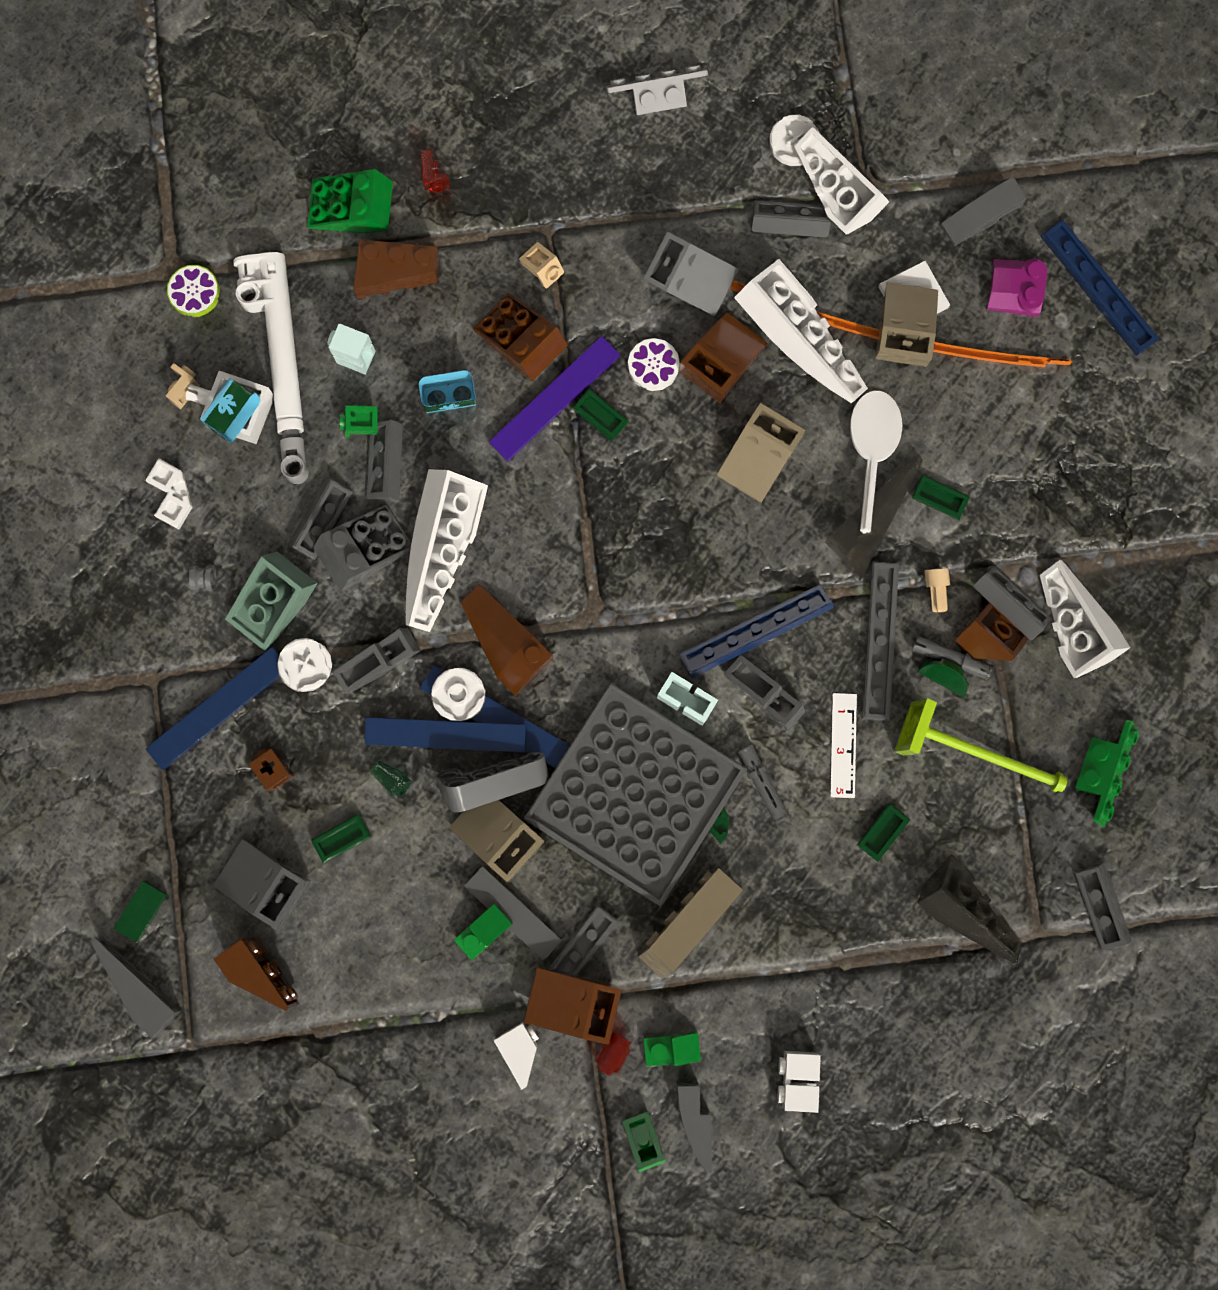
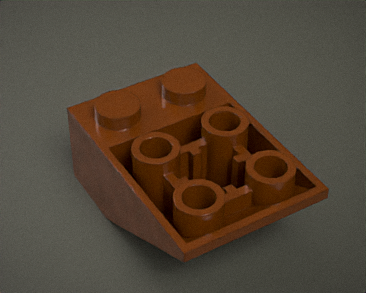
M509 293L473 328L474 332L515 370L530 381H533L568 346L557 326Z
M726 313L681 361L679 373L718 403H721L768 343L729 313Z
M253 937L240 939L214 958V961L230 983L285 1011L299 1004L296 1000L298 998L297 992L290 984L286 985L280 977L283 974L281 969L274 961L270 963L265 955L267 949L259 939L255 940Z
M536 967L523 1022L577 1038L609 1045L622 989L613 984Z

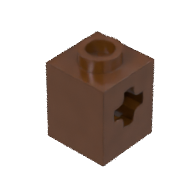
M272 748L260 750L253 756L254 761L249 763V766L265 789L273 792L294 777L279 753ZM267 763L275 764L272 767L274 771L272 774L265 772L268 769Z

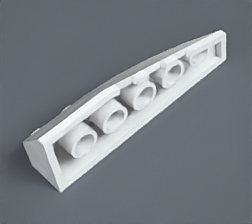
M780 259L753 278L734 297L763 332L790 359L828 389L850 403L868 389L851 360L844 358L842 354L843 347L839 340H833L827 330L830 325L825 317L821 319L815 310L817 304L812 296Z
M428 470L410 550L406 591L407 626L428 632L431 631L444 603L443 596L448 588L451 589L455 580L453 575L458 565H462L466 557L463 554L468 544H472L476 536L488 485L449 470Z

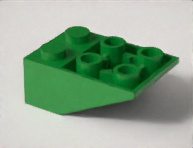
M376 169L312 179L307 228L357 233L387 231L393 181Z

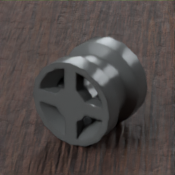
M191 565L189 570L191 591H198L199 589L215 590L216 569L214 565H207L206 567Z

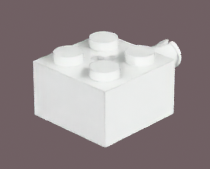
M222 371L218 372L211 391L194 384L189 385L188 389L191 392L186 391V400L205 405L201 417L229 378L255 392L260 397V404L236 438L257 444L274 400V395L269 387Z

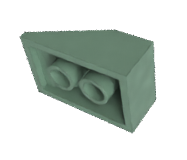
M279 552L261 556L225 620L264 651H267L306 604L317 582Z

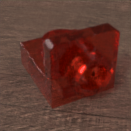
M432 150L421 151L425 191L429 190L439 193L445 189H450L449 175L439 174L438 160H433Z

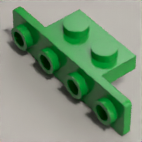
M1126 720L1118 744L1092 737L1075 787L1079 791L1101 796L1093 821L1102 827H1105L1106 822L1112 819L1114 813V806L1112 804L1115 796H1118L1122 789V781L1120 779L1123 770L1126 771L1129 767L1131 746L1135 745L1138 740L1139 731L1131 720Z

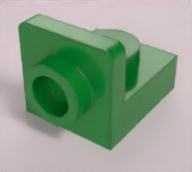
M345 405L344 414H339V430H344V438H350V434L377 435V406Z

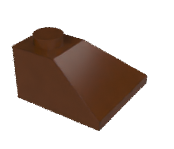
M989 602L955 640L965 652L970 653L974 658L1012 661L1029 639Z

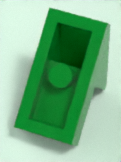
M494 903L454 941L472 961L507 930L513 922Z
M698 1032L643 1038L646 1067L669 1064L680 1066L701 1061Z
M648 1111L622 1121L639 1172L665 1163L664 1154Z

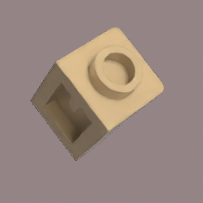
M539 242L519 258L522 265L537 276L545 288H548L564 273L557 257Z
M173 363L171 369L180 378L169 386L166 397L181 410L188 401L186 400V391L191 392L188 389L189 385L194 384L198 387L200 385L194 379L196 374L185 365L180 368Z

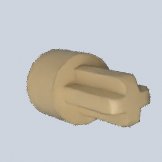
M949 568L925 570L926 587H930L932 611H947L946 586L950 585Z

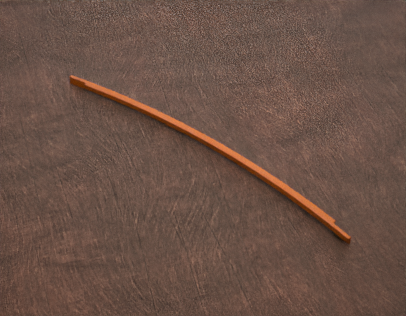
M734 280L730 289L739 293L746 285ZM817 312L820 318L825 317L828 324L832 327L878 339L879 329ZM934 342L933 352L1026 366L1045 367V364L1070 365L1072 363L1071 359L999 353Z

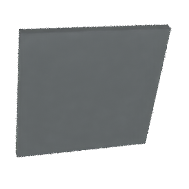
M610 682L523 819L662 907L747 768Z

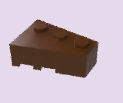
M359 240L354 292L357 299L362 300L371 295L380 293L384 295L398 289L405 288L407 290L438 283L440 266L438 247Z

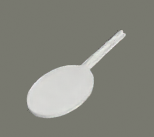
M871 391L862 396L857 402L850 420V434L853 445L857 452L867 460L860 525L862 533H870L877 463L892 455L899 444L902 433L900 410L893 398L882 391Z

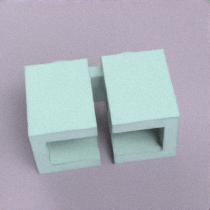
M338 324L336 331L333 330L328 338L329 349L332 355H334L336 363L366 375L376 352L373 344H371L369 335Z
M671 672L657 699L675 710H678L681 706L684 708L682 714L703 726L718 699L698 687L694 694L689 693L693 684Z

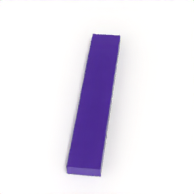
M601 336L489 441V444L507 462L511 460L620 357V354Z

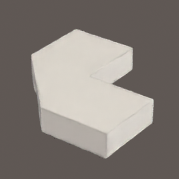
M158 458L145 481L164 491L167 495L154 516L179 530L192 509L184 473Z

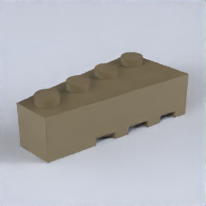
M719 868L713 873L707 871L698 881L701 887L695 893L690 891L680 902L683 907L679 912L673 911L663 922L665 925L664 929L660 933L655 931L645 944L648 947L641 953L639 958L662 979L677 969L743 891Z

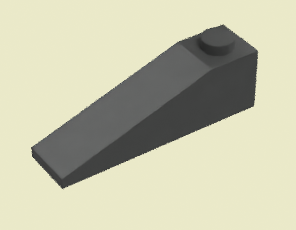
M94 938L91 943L130 1018L137 1024L135 1026L136 1030L144 1037L150 1036L153 1038L159 1036L181 1010L105 938Z

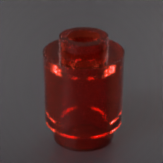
M612 1032L609 1045L603 1043L594 1060L598 1063L597 1069L609 1076H612L613 1072L619 1074L631 1051L629 1047L632 1042Z

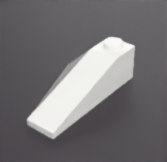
M813 127L794 146L825 208L827 216L846 235L871 222L889 203L885 196Z
M1062 560L1057 561L1040 574L1046 602L1051 607L1054 623H1052L1054 632L1057 631L1061 645L1058 647L1060 656L1074 678H1078L1111 662L1130 648L1117 625Z

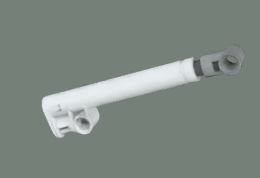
M278 252L239 256L233 260L234 266L238 268L239 273L236 297L245 311L250 313L265 311L276 420L278 421L277 432L283 435V439L280 440L281 471L289 482L301 484L308 478L309 470L306 466L304 440L300 438V433L304 432L303 420H301L302 409L285 255ZM248 294H256L253 300L245 301ZM293 465L301 466L297 474H289V470Z

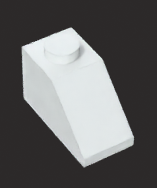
M521 1022L494 1040L521 1090L527 1087L538 1046L536 1040L539 1039L531 1024L526 1026L524 1022Z

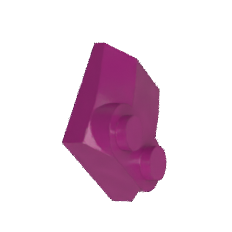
M993 259L990 295L986 310L1038 317L1045 296L1046 265L1038 259H1030L1026 262Z

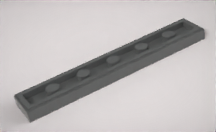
M872 561L862 720L890 721L899 563Z

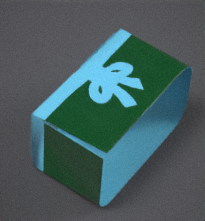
M468 371L427 376L419 381L421 402L427 413L476 405L473 379ZM459 386L468 387L471 391L470 400L456 402L453 398L454 390ZM434 390L442 391L446 397L445 403L430 406L427 400L429 393Z
M229 378L200 420L217 435L231 443L259 406L260 397L255 392Z

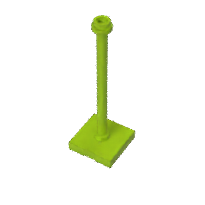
M930 699L911 702L894 752L901 755L920 754L924 739L927 737L1049 784L1051 791L1062 792L1065 789L1068 779L1063 773L1057 772L1055 775L933 729L929 725L937 702Z

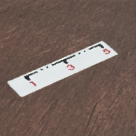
M833 693L831 797L855 798L857 694Z

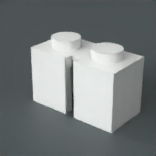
M784 1051V1058H779V1074L784 1076L783 1086H778V1103H782V1108L785 1111L818 1113L819 1086H816V1083L791 1082V1080L820 1081V1055L815 1052Z

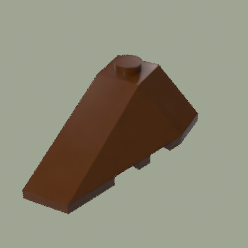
M480 584L460 602L496 677L515 696L553 660L552 654Z

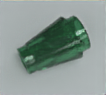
M378 761L371 770V774L391 796L395 795L400 798L411 786L412 780L408 778V774L381 761Z

